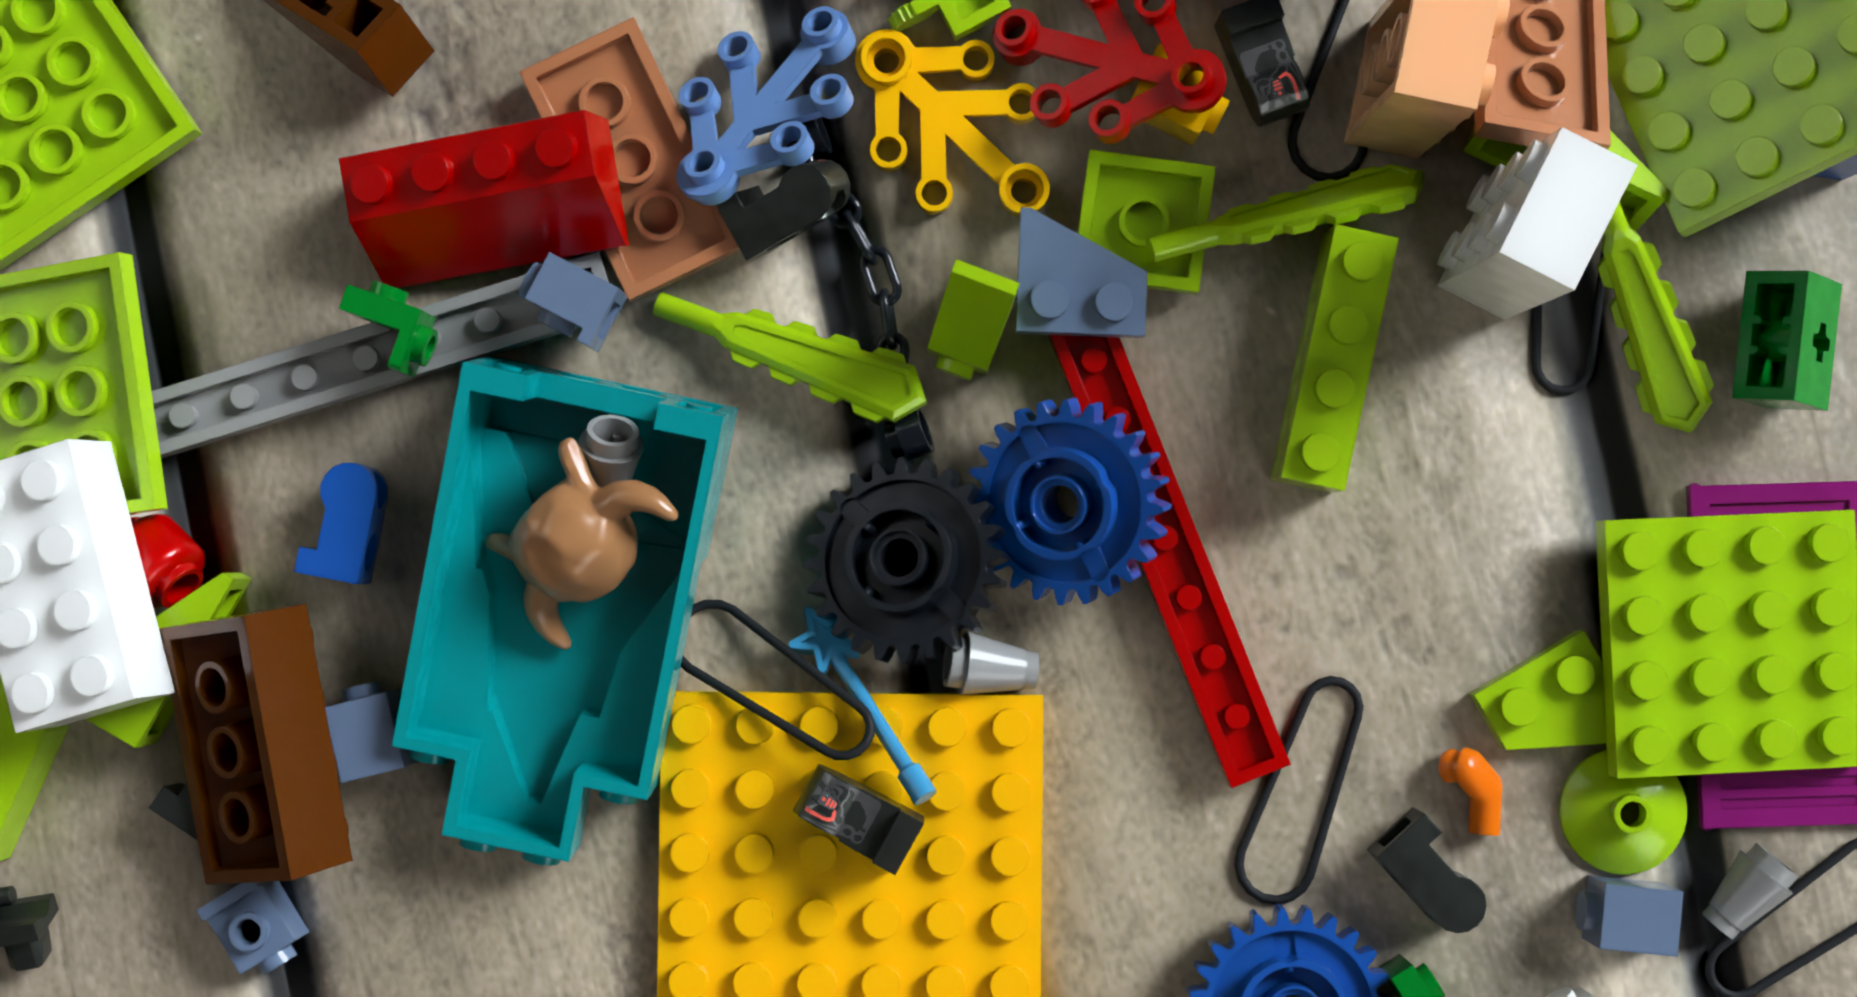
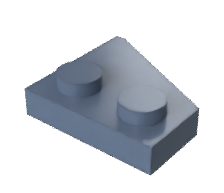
M1021 207L1017 282L1020 285L1016 298L1015 334L1143 339L1146 327L1148 272L1032 208Z

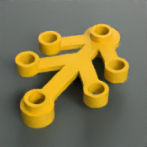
M892 29L877 30L867 35L861 41L855 54V67L860 80L864 85L875 91L876 136L870 144V157L873 164L882 171L893 172L900 169L907 160V143L899 134L901 93L920 111L921 180L916 186L915 197L917 205L923 212L930 215L942 214L949 209L953 201V187L946 178V137L999 186V200L1007 212L1017 217H1020L1021 207L1032 208L1040 212L1045 206L1050 192V184L1045 172L1031 163L1016 165L1012 163L965 118L1005 116L1014 124H1027L1036 118L1032 111L1018 114L1010 108L1009 101L1016 94H1025L1031 98L1032 93L1036 89L1027 83H1016L1007 90L937 91L920 74L959 71L961 76L969 81H982L992 73L994 68L995 55L991 46L982 40L974 39L965 42L962 46L915 47L910 39L899 31ZM971 51H980L987 57L988 63L981 70H970L964 64L963 59L965 55ZM891 53L895 55L899 61L897 68L890 73L879 71L875 67V60L880 54ZM885 141H893L899 145L901 153L896 160L886 162L878 157V146ZM1027 182L1035 189V197L1028 203L1017 202L1011 194L1012 187L1016 183ZM930 184L941 185L946 191V198L939 205H930L922 197L923 190Z

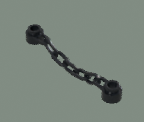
M822 117L803 122L802 124L808 130L815 146L812 156L805 163L819 160L818 158L831 154L832 146ZM799 140L789 143L786 147L793 146ZM850 192L847 203L853 208V212L847 209L842 213L843 219L836 213L827 219L838 228L849 229L862 252L859 259V268L872 302L880 306L884 335L877 341L875 350L879 347L885 348L887 344L888 348L894 351L898 348L899 344L900 353L904 355L906 363H908L909 343L897 331L893 305L897 303L902 293L899 275L890 252L882 246H872L859 223L863 212L862 206L858 199ZM877 255L882 257L893 287L892 294L887 288H882L879 294L877 292L868 266V262L871 265L878 264L879 259ZM921 408L895 423L892 421L883 423L884 434L895 459L906 456L911 461L935 451L933 438Z

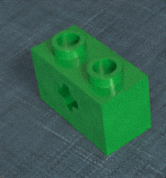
M1746 271L1732 392L1733 399L1767 409L1828 411L1842 291L1841 283L1811 271Z

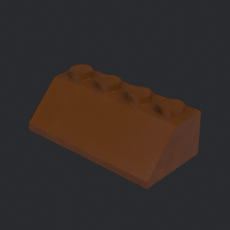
M307 604L272 608L159 628L175 693L171 694L205 883L227 884L292 881L353 861L348 837V823L344 815L337 776V761L331 743L325 709L326 701L320 682L314 648V634L310 626Z

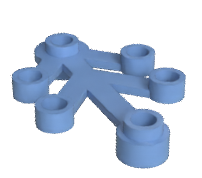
M828 6L817 7L808 12L802 21L800 31L802 41L759 92L756 67L760 62L761 54L752 36L744 31H736L728 34L721 40L717 51L730 74L734 122L718 139L715 114L721 108L722 98L713 82L706 77H696L687 81L681 87L678 99L690 118L693 148L682 159L676 173L678 186L685 196L702 205H718L728 200L736 192L740 183V176L783 164L786 166H798L812 156L815 148L814 142L802 123L821 117L835 119L843 116L853 105V94L844 77L839 74H826L812 84L810 94L790 100L786 99L816 64L823 66L837 64L845 60L854 50L856 37L846 16L842 12ZM834 93H838V94H837L836 96H834L833 98H831V99H826L828 96H830V95H832V94H834ZM705 96L702 100H700V101H698V102H695V101H697L699 98ZM772 132L770 143L746 148L755 136ZM799 140L793 146L786 147L789 143Z

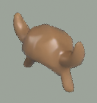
M573 438L564 439L560 442L558 448L559 460L567 477L545 492L521 516L510 535L506 533H491L485 538V546L493 552L513 561L515 567L527 582L523 594L525 614L535 631L555 647L564 650L571 647L572 640L561 621L558 611L559 602L575 601L585 603L607 595L627 577L628 571L635 563L638 537L630 514L639 511L652 514L666 521H676L678 518V511L670 500L656 487L642 481L619 480L602 488L599 487L592 477L581 447Z

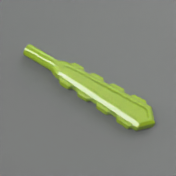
M1394 164L1382 167H1367L1350 172L1349 177L1339 180L1327 179L1310 184L1307 189L1299 192L1287 191L1270 196L1267 201L1255 205L1247 203L1230 208L1227 213L1219 215L1210 222L1147 238V252L1151 262L1155 263L1219 245H1238L1242 243L1253 245L1270 241L1276 235L1285 233L1296 235L1313 231L1315 226L1323 224H1342L1358 220L1360 216L1370 213L1381 215L1402 210L1406 205L1416 203L1424 185L1425 172Z
M1619 201L1603 233L1601 244L1603 257L1597 264V269L1603 286L1613 289L1615 297L1609 304L1616 327L1625 329L1627 332V338L1621 346L1629 369L1638 371L1640 375L1639 381L1634 386L1640 407L1643 412L1652 414L1656 424L1692 433L1713 403L1709 393L1714 387V382L1705 362L1694 359L1691 354L1697 343L1687 321L1676 318L1673 313L1679 302L1671 283L1660 280L1656 274L1662 262L1655 246L1652 243L1643 242L1639 234L1629 227Z
M664 292L659 294L654 304L653 314L655 316L716 338L724 349L731 352L732 360L735 363L751 370L760 365L768 367L772 379L791 387L799 382L807 384L812 396L833 405L841 400L851 404L854 414L876 424L885 419L895 423L927 404L916 367L906 363L905 357L901 353L882 347L872 352L861 350L858 340L839 334H834L825 339L817 336L814 326L793 321L786 326L776 323L773 314L755 308L746 314L740 312L721 314Z

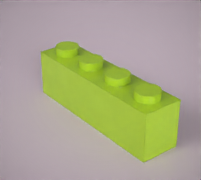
M1335 224L1322 235L1270 480L1327 493L1345 491L1398 246V237Z

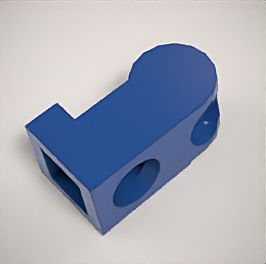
M341 463L332 467L324 475L320 484V497L325 506L318 545L317 547H299L294 572L352 584H371L386 512L388 485L384 476L373 467L358 463Z

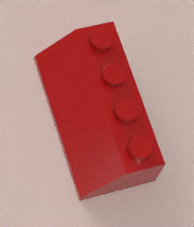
M586 110L339 158L349 223L382 283L398 289L525 266L535 262L541 263L545 261L549 252L560 258H568L629 246L609 120Z

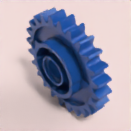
M1077 397L1064 399L1059 411L1052 399L1037 402L1036 415L1028 407L1015 411L1016 427L1008 422L996 425L994 430L1000 444L988 442L979 446L978 449L988 460V465H979L969 470V473L982 484L975 503L984 501L991 503L996 508V511L986 522V525H999L1006 531L1005 536L993 543V548L1008 554L1010 560L996 565L993 572L1007 566L1011 567L1013 570L1010 582L1011 588L1015 589L1030 580L1032 582V596L1034 600L1047 596L1053 589L1058 605L1063 606L1072 601L1075 591L1082 603L1088 604L1097 599L1098 587L1109 597L1121 590L1119 577L1129 583L1138 579L1141 576V572L1136 561L1148 563L1157 557V553L1147 541L1148 539H1159L1167 535L1168 530L1157 523L1154 516L1168 511L1172 507L1171 503L1158 499L1155 495L1156 489L1163 487L1169 482V477L1151 474L1150 467L1161 455L1159 452L1142 454L1139 451L1138 447L1146 434L1144 430L1128 435L1123 433L1122 430L1126 418L1124 413L1115 414L1104 421L1103 403L1101 402L1088 404L1083 413H1081ZM1062 485L1071 489L1077 497L1078 510L1074 517L1065 514L1058 505L1057 494Z
M1275 904L1272 920L1269 922H1265L1254 909L1249 910L1250 927L1247 930L1240 929L1231 921L1226 923L1231 940L1227 944H1222L1213 939L1208 940L1207 943L1215 955V960L1212 963L1195 961L1194 967L1205 978V982L1203 984L1187 986L1186 989L1189 997H1285L1292 994L1302 997H1391L1387 993L1377 991V988L1389 979L1388 973L1383 968L1368 969V966L1375 959L1377 952L1370 945L1354 949L1360 933L1352 926H1348L1335 934L1337 918L1329 912L1324 914L1316 924H1313L1312 911L1307 905H1301L1295 918L1289 920L1285 908L1281 904Z

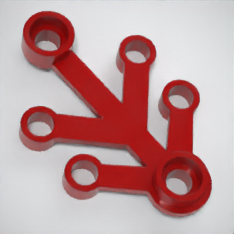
M1081 0L1084 7L1094 12L1109 44L1043 27L1037 16L1025 9H1014L1005 12L999 17L992 31V40L1002 58L1011 65L1027 66L1043 55L1096 69L1064 87L1054 83H1047L1039 86L1032 93L1030 109L1038 122L1048 128H1056L1068 121L1071 113L1134 80L1156 85L1123 105L1116 100L1105 99L1092 107L1088 117L1089 126L1097 139L1105 144L1121 142L1127 137L1132 128L1171 108L1191 114L1202 113L1211 109L1218 103L1225 92L1227 85L1226 71L1221 60L1212 52L1205 49H1192L1175 15L1177 8L1175 0H1166L1164 5L1156 11L1145 10L1149 0H1134V6L1141 20L1145 24L1155 27L1168 59L1142 53L1117 0ZM1021 25L1026 26L1024 33L1019 38L1007 39V35L1011 30ZM1194 71L1203 72V78L1198 84L1194 86L1182 85V80L1187 74ZM1051 98L1061 99L1060 106L1056 111L1049 114L1041 112L1042 106L1047 100ZM1109 114L1120 115V120L1114 128L1109 130L1100 129V123L1105 116Z

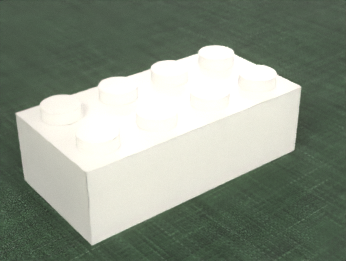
M1563 127L1541 142L1534 139L1523 154L1515 152L1506 166L1501 163L1498 164L1490 177L1484 174L1476 184L1466 204V209L1474 212L1469 223L1462 233L1455 231L1451 235L1438 259L1437 265L1444 268L1445 271L1437 286L1504 320L1574 291L1638 165Z
M65 439L0 460V674L15 733L63 726L175 693L111 441Z

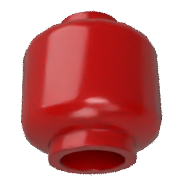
M150 514L141 518H131L153 608H170L201 586L204 579L202 572L205 566L204 551L168 515Z

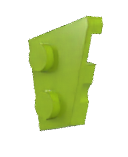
M1582 630L1574 631L1468 693L1502 749L1518 750L1607 744L1603 662L1586 633Z

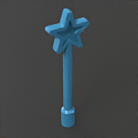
M810 606L804 609V617L808 631L789 641V647L798 654L814 655L817 669L825 675L832 664L849 693L862 702L871 712L875 722V734L898 768V779L913 803L920 805L936 794L937 790L921 765L912 762L847 658L857 659L860 657V653L851 649L852 640L848 637L840 639L831 634L838 618L823 619L818 617L816 611Z

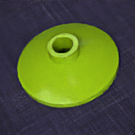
M1604 749L1585 758L1569 774L1559 799V820L1566 841L1582 860L1608 873L1630 875L1656 867L1673 853L1685 831L1687 802L1683 787L1677 776L1623 779L1609 777L1607 749ZM1635 802L1639 807V817L1633 824L1625 825L1621 819V809L1625 804Z

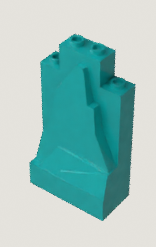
M495 356L462 362L392 741V747L411 750L410 757L419 762L446 764L449 762V759L455 760L441 835L458 838L460 846L472 851L494 852L500 847L522 852V858L534 864L558 865L560 860L569 862L581 845L591 789L600 790L599 796L602 799L617 804L631 805L636 804L638 799H649L658 783L700 567L709 551L738 407ZM607 414L620 415L632 420L638 426L639 435L644 441V450L632 480H639L656 487L676 508L678 518L676 521H666L652 514L639 511L630 514L638 537L635 563L628 571L627 577L607 595L585 603L575 601L559 602L558 611L561 621L572 640L571 647L564 650L555 647L535 631L525 614L523 594L527 582L523 579L513 561L493 552L485 546V538L491 533H506L510 535L521 516L545 492L567 477L559 460L558 448L561 441L566 438H573L579 444L581 433L587 429L588 423L593 418Z

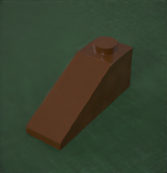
M263 0L352 72L392 97L434 52V49L403 7L394 0Z

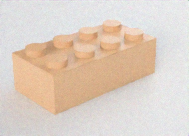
M1386 0L1368 23L1344 144L1358 147L1363 146L1372 150L1418 159L1433 145L1439 144L1442 138L1449 132H1454L1461 122L1469 119L1472 113L1477 110L1478 105L1485 106L1492 93L1496 75V66L1487 63L1492 38L1499 39L1503 33L1508 18L1510 0Z

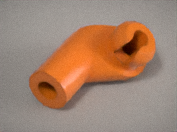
M1467 747L1461 751L1456 749L1446 750L1440 756L1438 772L1444 782L1458 783L1460 788L1469 796L1468 833L1500 835L1503 791L1501 777L1476 750Z

